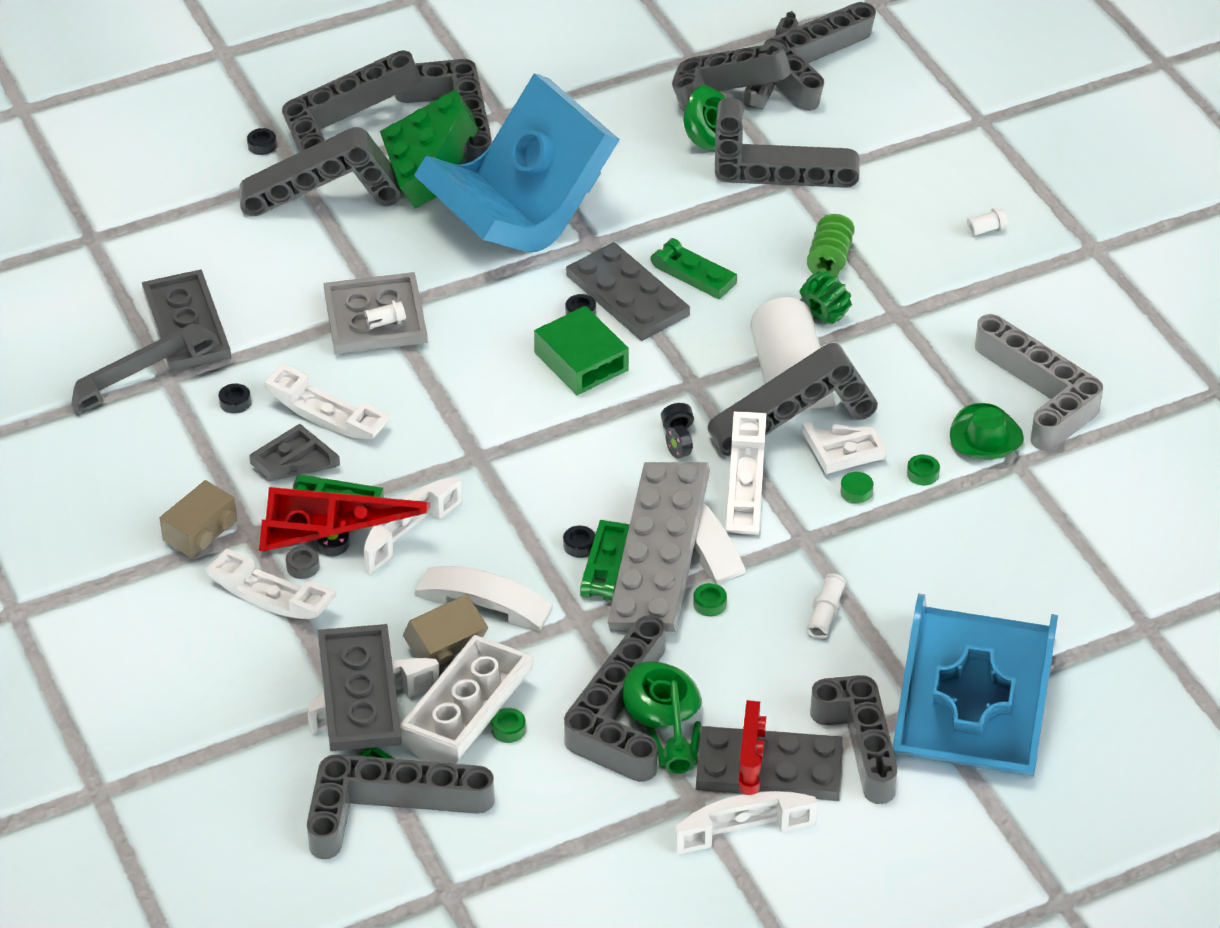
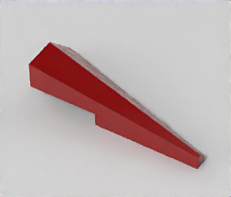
M269 487L266 520L262 519L259 551H270L427 514L430 502Z

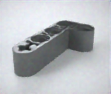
M765 44L688 58L678 65L672 81V87L681 110L685 111L691 94L701 85H708L718 91L777 82L791 74V67L782 44Z
M865 675L818 680L813 684L811 692L810 715L812 719L821 725L848 724L865 798L875 804L890 802L895 796L897 764L877 683L871 677Z

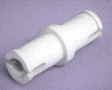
M838 574L826 575L820 595L816 596L813 601L812 607L814 611L806 631L814 638L823 639L827 637L832 619L840 610L839 600L846 581Z

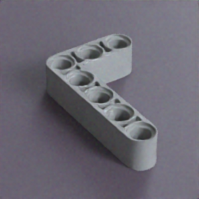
M986 314L978 319L975 349L981 355L1051 399L1034 413L1030 438L1034 447L1040 450L1056 448L1099 414L1103 384L1098 378L1000 316Z

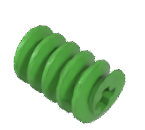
M829 214L822 217L817 223L812 245L807 256V266L813 274H816L818 271L823 273L828 271L835 277L844 268L855 232V226L848 217L841 214Z

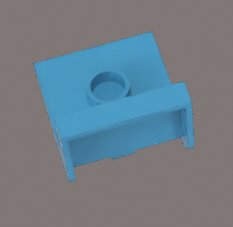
M534 73L491 145L480 157L467 164L457 165L425 156L414 176L483 240L525 252H538L550 246L562 234L585 195L591 191L599 178L600 171L620 139L551 79Z
M918 593L894 735V754L1034 777L1058 615L1051 614L1048 626L926 607V594Z

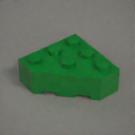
M457 89L379 131L399 187L415 209L436 198L414 176L425 156L459 165L465 154L463 150L468 139H474L478 132L472 112Z

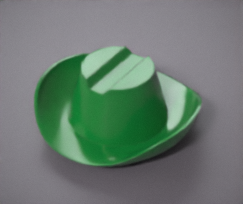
M701 85L693 91L685 108L683 122L688 137L695 145L702 149L715 150L717 106L726 97L708 85Z
M975 403L964 407L957 413L950 428V440L954 448L964 455L978 459L994 460L1003 458L1017 450L1024 441L1020 426L1004 410L990 403Z
M646 661L635 665L627 673L623 684V701L629 714L639 723L653 728L673 725L671 681L677 682L681 722L691 718L698 712L702 704V697L696 683L687 673L675 666L656 661Z

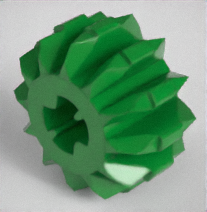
M818 271L816 274H812L799 290L802 296L800 300L808 305L813 318H819L823 324H834L836 321L841 320L852 306L850 300L852 295L845 289L846 284H842L838 276L833 277L828 271L824 273Z

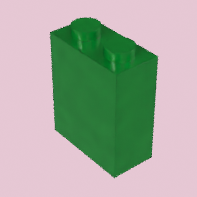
M587 306L570 312L534 330V353L576 395L629 371V347Z

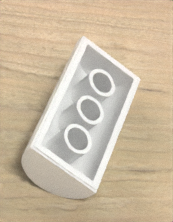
M780 297L769 300L757 308L751 318L750 327L764 384L821 348L810 308L799 299ZM833 392L807 409L834 407Z
M474 635L400 724L401 737L404 743L423 761L456 764L532 670L534 664L533 655Z

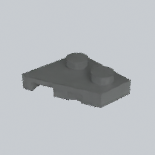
M301 424L296 425L249 454L250 464L270 481L335 468L340 465L339 455Z

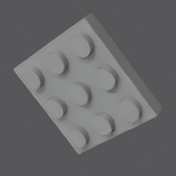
M415 272L323 283L334 354L428 343ZM392 300H395L396 303L402 302L406 320H402L399 325L394 322L369 330L364 310L389 305Z

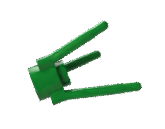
M671 681L674 737L667 740L663 749L655 729L646 725L645 727L649 736L657 743L659 766H666V770L671 773L682 774L690 771L694 765L698 764L697 750L701 722H695L690 744L685 737H682L677 682Z

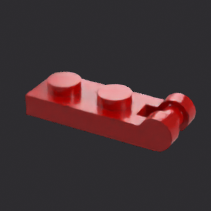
M746 700L738 781L740 792L747 795L756 794L760 789V777L757 774L761 771L764 740H759L758 737L765 738L767 716H760L761 701Z

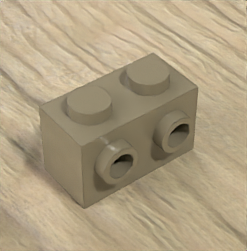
M204 480L159 517L163 541L193 558L202 549H206L225 530L230 529L237 521L235 497Z
M468 594L409 620L402 636L416 658L436 659L439 666H442L449 662L455 654L459 653L474 635L483 638L488 626Z

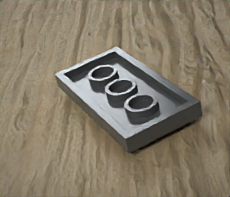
M615 242L566 266V276L641 341L690 316V306Z
M202 269L142 282L143 293L159 340L190 324L199 325L213 332L219 340L217 347L214 345L210 351L198 357H192L187 348L167 357L166 361L170 372L232 358L229 343Z
M380 624L318 630L330 751L402 745L388 625Z
M701 726L696 790L742 793L738 788L743 729ZM766 731L765 738L758 737L759 740H764L761 771L757 774L760 777V789L758 792H793L814 796L820 800L839 801L843 736Z

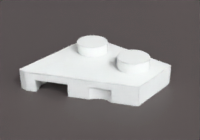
M811 422L803 423L802 433L826 474L886 459L887 449L874 428L859 426L851 428L846 425L833 424L832 430L814 429Z

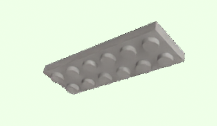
M644 462L607 621L610 630L629 631L640 617L652 615L662 619L665 624V632H676L710 474L708 462Z

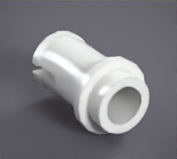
M992 208L989 213L967 219V226L973 237L994 229L1001 231L1003 227L1008 225L1005 211L1003 209L998 210L997 208Z
M392 300L389 305L364 310L369 330L394 322L399 325L402 320H406L405 310L401 301L396 303L395 300Z

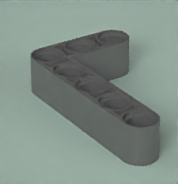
M856 2L767 39L764 45L771 43L783 45L791 67V74L787 78L773 83L799 108L804 110L818 108L825 82L824 78L809 63L870 37L876 15L874 6L866 2Z
M400 50L289 100L283 105L282 114L301 152L325 141L320 131L321 129L416 86L420 81V74L412 54L409 51Z
M469 59L415 63L420 74L419 83L395 95L396 100L402 103L433 101L457 89L471 110L478 127V132L474 139H468L463 148L466 163L474 161L492 143L475 63Z
M733 97L724 98L718 103L714 172L720 181L727 183L842 188L852 187L858 183L860 158L855 150L831 147L743 144V103Z
M359 127L343 131L242 180L239 187L240 208L243 213L249 216H258L352 171L379 205H394L399 201L401 194L390 161L368 132Z
M829 343L716 415L708 423L707 430L720 453L724 456H731L734 412L766 413L765 435H767L833 391H836L851 415L858 420L866 419L874 414L877 410L878 402L843 348L838 343Z
M652 615L640 617L564 716V742L569 751L638 782L651 780L657 773V743L652 737L615 721V719L625 707L623 684L627 673L641 662H658L665 652V624L662 619Z
M339 754L327 756L319 764L307 819L309 850L313 856L319 859H330L340 852L351 803L476 814L487 812L495 803L494 775L488 768L477 765Z

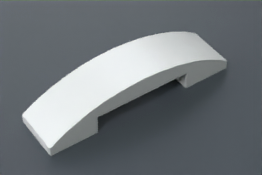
M283 363L265 381V388L288 408L308 421L337 434L359 439H373L390 420V414L365 402H362L357 408L309 385L308 375Z
M734 412L726 519L727 533L759 535L766 413Z
M455 476L435 481L402 498L403 500L430 502L427 514L376 525L372 528L364 546L365 570L368 574L371 575L394 557L393 543L426 516L431 514L440 520L462 503L460 478Z
M703 502L694 547L700 554V565L713 582L719 585L744 575L746 569L727 532L714 513Z
M225 549L206 569L207 574L234 595L266 611L286 617L299 619L317 618L336 597L335 590L307 580L303 586H299L255 568L252 558L229 549Z
M437 566L428 568L415 590V596L441 604H446L450 597L457 599L468 594L473 604L508 614V622L510 624L537 632L542 630L553 609V604L547 599L513 580L468 567Z
M408 658L392 661L396 691L403 689L408 698L428 691L439 678V663L436 659ZM323 691L307 707L309 730L312 735L328 729Z
M769 791L757 792L753 795L742 794L714 802L692 813L675 827L676 854L712 847V835L777 821L781 832L816 825L817 800L814 796L806 794Z

